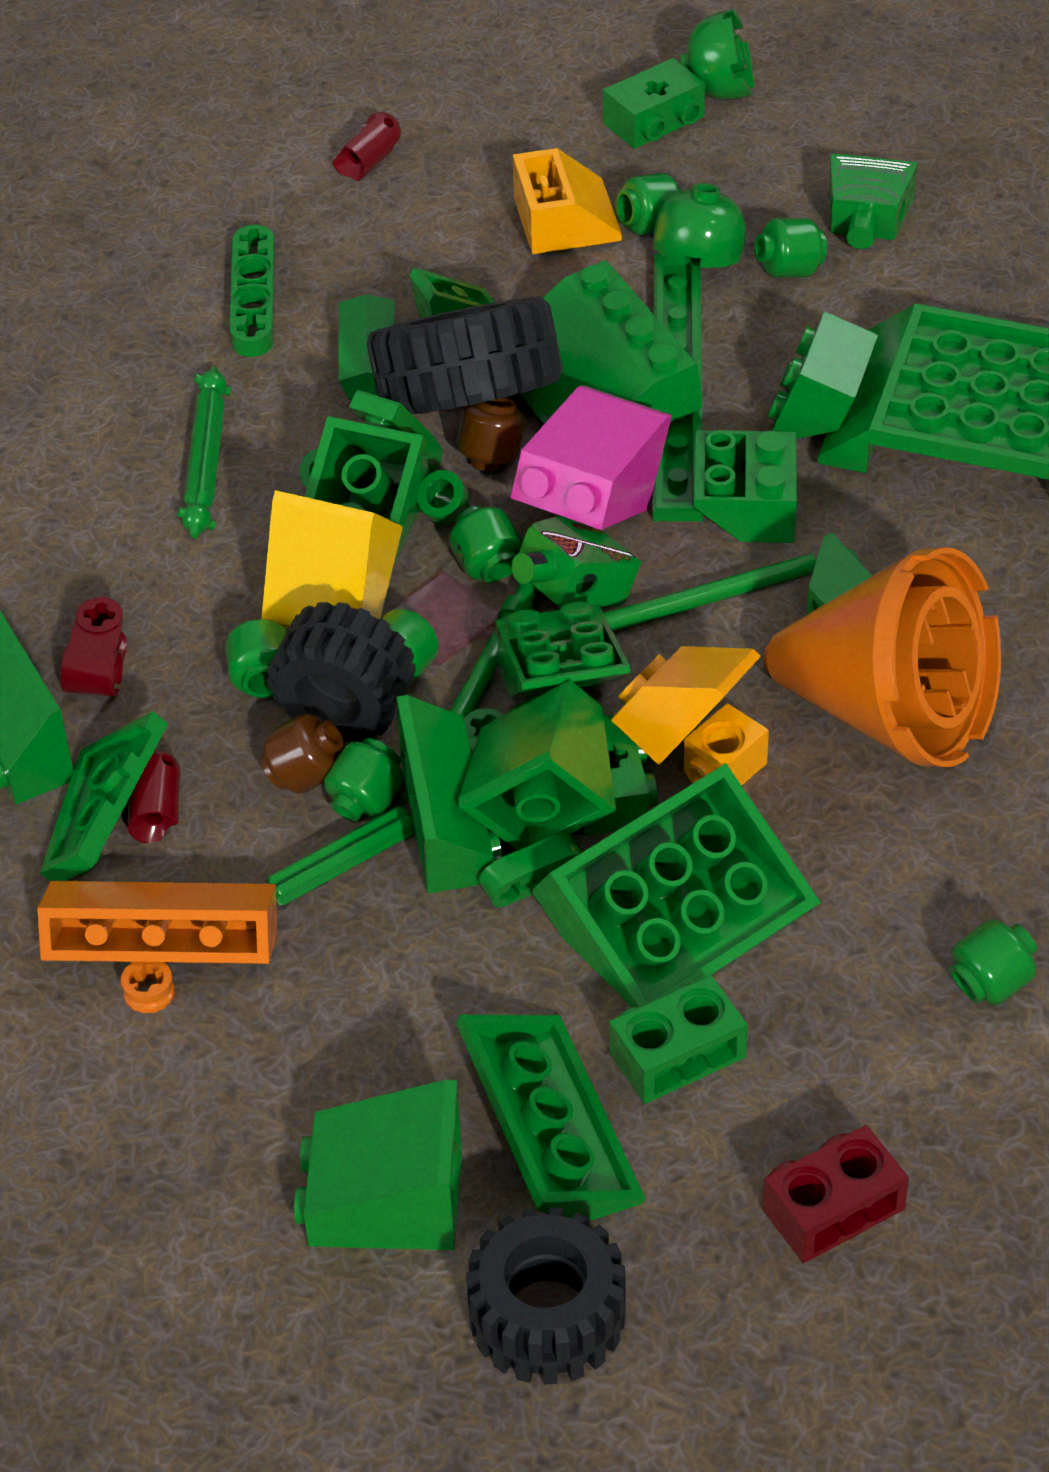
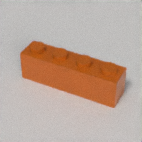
M50 881L37 907L40 958L43 961L269 964L277 939L276 884Z

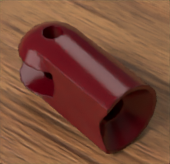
M386 112L371 114L367 122L360 128V132L343 147L342 151L332 161L338 173L360 181L393 151L395 144L401 137V128L397 119Z
M154 750L129 797L128 833L140 843L161 842L168 828L179 823V782L181 770L176 758L165 750Z

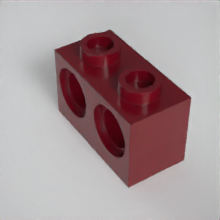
M865 1125L849 1134L840 1133L831 1137L819 1150L798 1161L788 1160L775 1167L769 1176L764 1178L762 1210L804 1264L905 1210L909 1177L871 1129ZM851 1175H859V1176H862V1177H865V1178H863V1179H856V1178H852V1177H850V1176H851ZM799 1202H809V1203H812V1204H814V1205H813V1206H803V1205H800V1204H798V1203H799Z

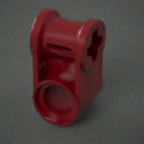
M94 597L82 603L76 611L69 644L64 650L61 663V688L63 692L117 697L119 689L114 687L121 684L123 663L127 652V638L121 631L123 610L115 600L107 597Z

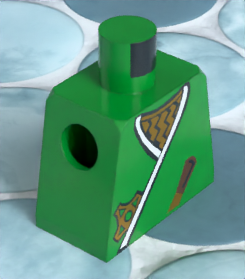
M559 515L535 522L528 528L520 551L512 561V573L517 582L521 584L531 583L555 604L560 606L572 602H587L591 605L599 604V606H620L626 602L642 562L603 530Z

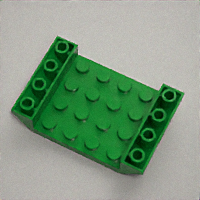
M915 303L868 330L878 334L858 392L839 430L826 434L818 455V464L866 473L875 446H881L1049 479V328Z

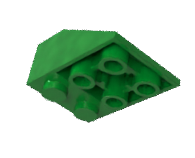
M572 602L562 606L561 610L539 613L534 610H521L512 613L506 619L495 620L501 676L510 699L546 693L569 680L578 687L615 682L630 673V665L599 604L591 605L587 602Z

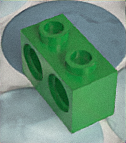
M710 975L693 984H682L673 989L668 995L642 1007H631L622 1012L617 1018L609 1021V1054L645 1105L746 1058L748 1024L713 976Z

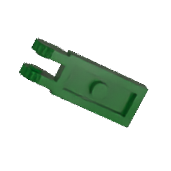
M360 390L355 392L349 408L364 421V424L423 435L428 441L425 457L429 472L432 473L436 470L439 464H441L443 448L435 440L436 438L401 403Z

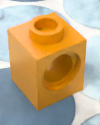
M725 704L684 739V773L693 784L727 763L737 780L743 785L767 764L769 730L732 705Z

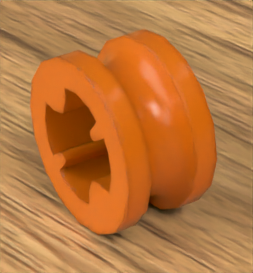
M131 962L121 974V987L124 992V999L127 1005L134 1011L141 1013L160 1011L169 1005L175 996L172 972L169 965L165 962ZM148 979L157 980V984H151L148 991H139V987L145 986Z

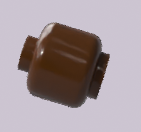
M504 397L464 407L458 431L457 447L461 454L471 459L470 464L474 468L483 471H497L500 465L511 463L517 459L523 438L525 418L521 411L515 408L516 403L513 400Z
M309 713L299 714L271 731L265 738L264 753L261 755L263 770L269 780L282 790L287 789L296 794L309 792L324 782V777L333 766L335 759L344 746L343 738L337 727L330 721H323Z

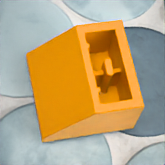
M558 148L513 154L514 200L532 254L622 241L620 227L603 179Z

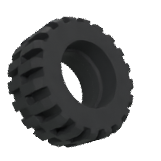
M542 296L494 302L390 325L389 327L370 332L366 343L377 396L401 403L412 415L448 410L528 392L557 382L563 370L551 307Z

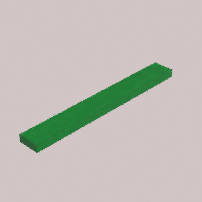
M657 253L654 254V315L697 363L702 396L701 267H699L701 258L685 256V263L681 264ZM702 408L670 422L653 490V521L703 522V513L694 507L696 430H702Z

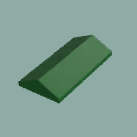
M460 1014L456 1025L537 1210L549 1214V1207L563 1208L564 1217L572 1218L578 1212L587 1216L588 1221L643 1204L646 1198L561 1016Z

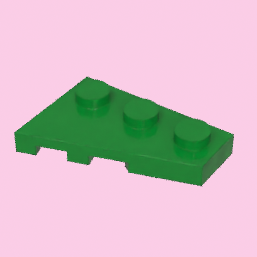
M154 711L80 750L40 870V874L49 881H66L78 874L84 875L97 863L102 848L168 725Z

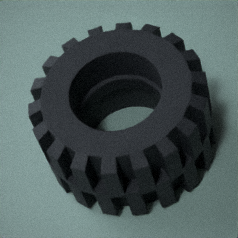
M329 602L317 603L316 607L309 605L303 608L299 615L296 614L269 664L267 671L270 675L267 679L268 687L275 692L273 698L277 704L285 707V713L291 718L299 714L309 713L323 721H330L340 731L343 741L353 742L357 738L362 741L366 738L374 739L376 735H383L389 725L392 724L397 713L396 697L406 695L411 685L416 665L412 663L414 655L411 648L403 645L405 639L399 632L392 631L389 628L390 624L382 618L377 619L370 615V611L363 608L357 610L351 608L346 603L338 602L336 606H333Z
M549 1207V1214L537 1215L536 1208L523 1210L522 1219L515 1221L509 1215L499 1220V1232L496 1233L488 1229L479 1238L480 1250L473 1249L468 1260L469 1272H466L469 1323L472 1336H477V1348L484 1357L493 1353L494 1367L504 1374L511 1365L516 1367L517 1380L528 1383L531 1382L533 1373L543 1374L544 1385L558 1384L557 1374L568 1372L571 1381L584 1377V1364L587 1362L596 1370L606 1362V1349L615 1351L620 1342V1330L625 1327L626 1274L625 1265H622V1253L617 1243L609 1244V1233L600 1224L590 1229L587 1216L576 1212L572 1218L564 1217L563 1208ZM540 1281L560 1282L578 1292V1295L569 1302L549 1308L531 1306L515 1297L524 1287Z

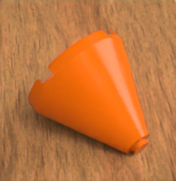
M923 548L903 557L777 632L765 648L764 665L773 681L914 764L923 767H952L959 765L969 758L968 752L961 751L965 748L969 739L984 738L994 714L1001 675V638L997 615L984 616L977 591H987L989 587L980 569L968 555L955 548Z

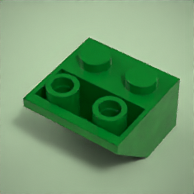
M825 311L816 329L807 326L795 353L802 357L801 359L796 357L790 359L779 386L786 388L787 391L785 393L778 390L767 417L775 420L771 431L796 432V439L838 431L856 397L878 334Z
M696 430L694 507L740 542L794 543L797 506L796 432Z

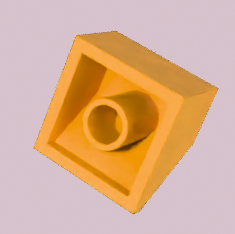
M681 646L668 660L659 654L618 696L625 705L611 721L660 765L732 689L761 655L750 648Z

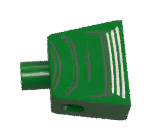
M831 153L828 189L831 233L847 235L848 243L856 249L869 248L873 244L874 238L894 240L914 201L917 162Z

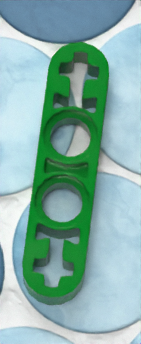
M253 224L238 229L234 233L232 242L230 335L233 350L245 357L261 356L267 353L274 344L276 251L273 232L263 225ZM251 245H258V254H250ZM253 272L264 274L259 278L253 279L243 277ZM251 302H258L264 304L263 306L254 309H247L242 307L243 305ZM248 326L257 327L255 336H248Z

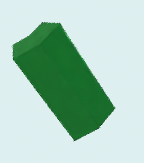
M365 294L339 302V383L349 400L353 399L357 390L377 396L366 343L370 332L395 324V302L392 299Z

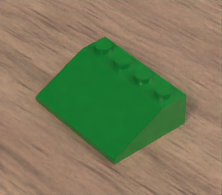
M607 260L590 265L581 271L563 278L543 297L551 307L563 370L557 382L516 394L541 426L550 419L576 388L581 385L671 414L670 422L703 408L697 363Z
M727 763L556 868L532 890V893L561 937L631 1007H642L668 995L673 989L682 984H693L714 974L821 903Z

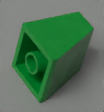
M569 680L483 726L458 797L459 808L516 850L559 833L571 834L616 811L602 705Z
M441 1080L315 1112L312 1136H302L300 1148L301 1172H308L307 1187L296 1188L294 1202L295 1224H305L308 1247L455 1250L462 1159L458 1081Z

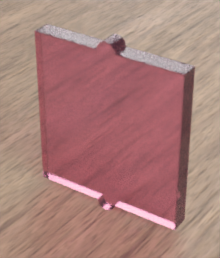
M444 572L394 608L408 609L416 612L430 623L439 641L438 654L433 661L438 666L493 627L495 620H498L497 614L499 612L498 609L479 597L478 590L467 589Z

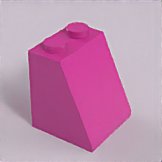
M583 385L578 386L521 450L511 499L600 530L646 511L650 506L672 415Z

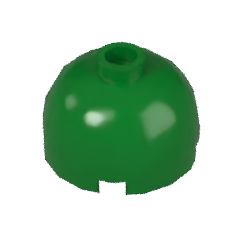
M735 9L717 12L703 18L694 26L688 38V52L681 53V64L705 82V95L721 101L753 96V92L750 89L754 87L748 41L743 42L741 36L736 34L735 30L744 27Z
M707 183L695 184L693 189H686L671 196L659 210L654 226L653 249L661 256L681 264L685 263V256L701 258L699 267L703 268L727 267L736 264L741 260V254L743 253L746 241V225L742 211L731 198L720 193L719 187Z

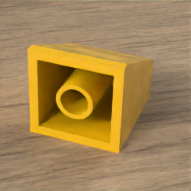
M275 490L272 500L261 619L275 621L288 630L296 614L299 615L301 610L309 605L316 607L317 603L329 602L333 606H336L338 602L346 603L351 608L357 610L363 608L370 611V615L380 619L403 526L373 512Z

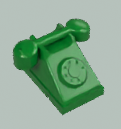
M327 416L319 447L305 455L300 464L299 475L302 484L307 488L305 497L373 512L403 526L393 568L412 525L418 518L420 509L432 523L440 526L451 525L456 522L458 515L469 507L470 501L467 487L454 472L437 470L429 474L425 457L428 441L423 435Z

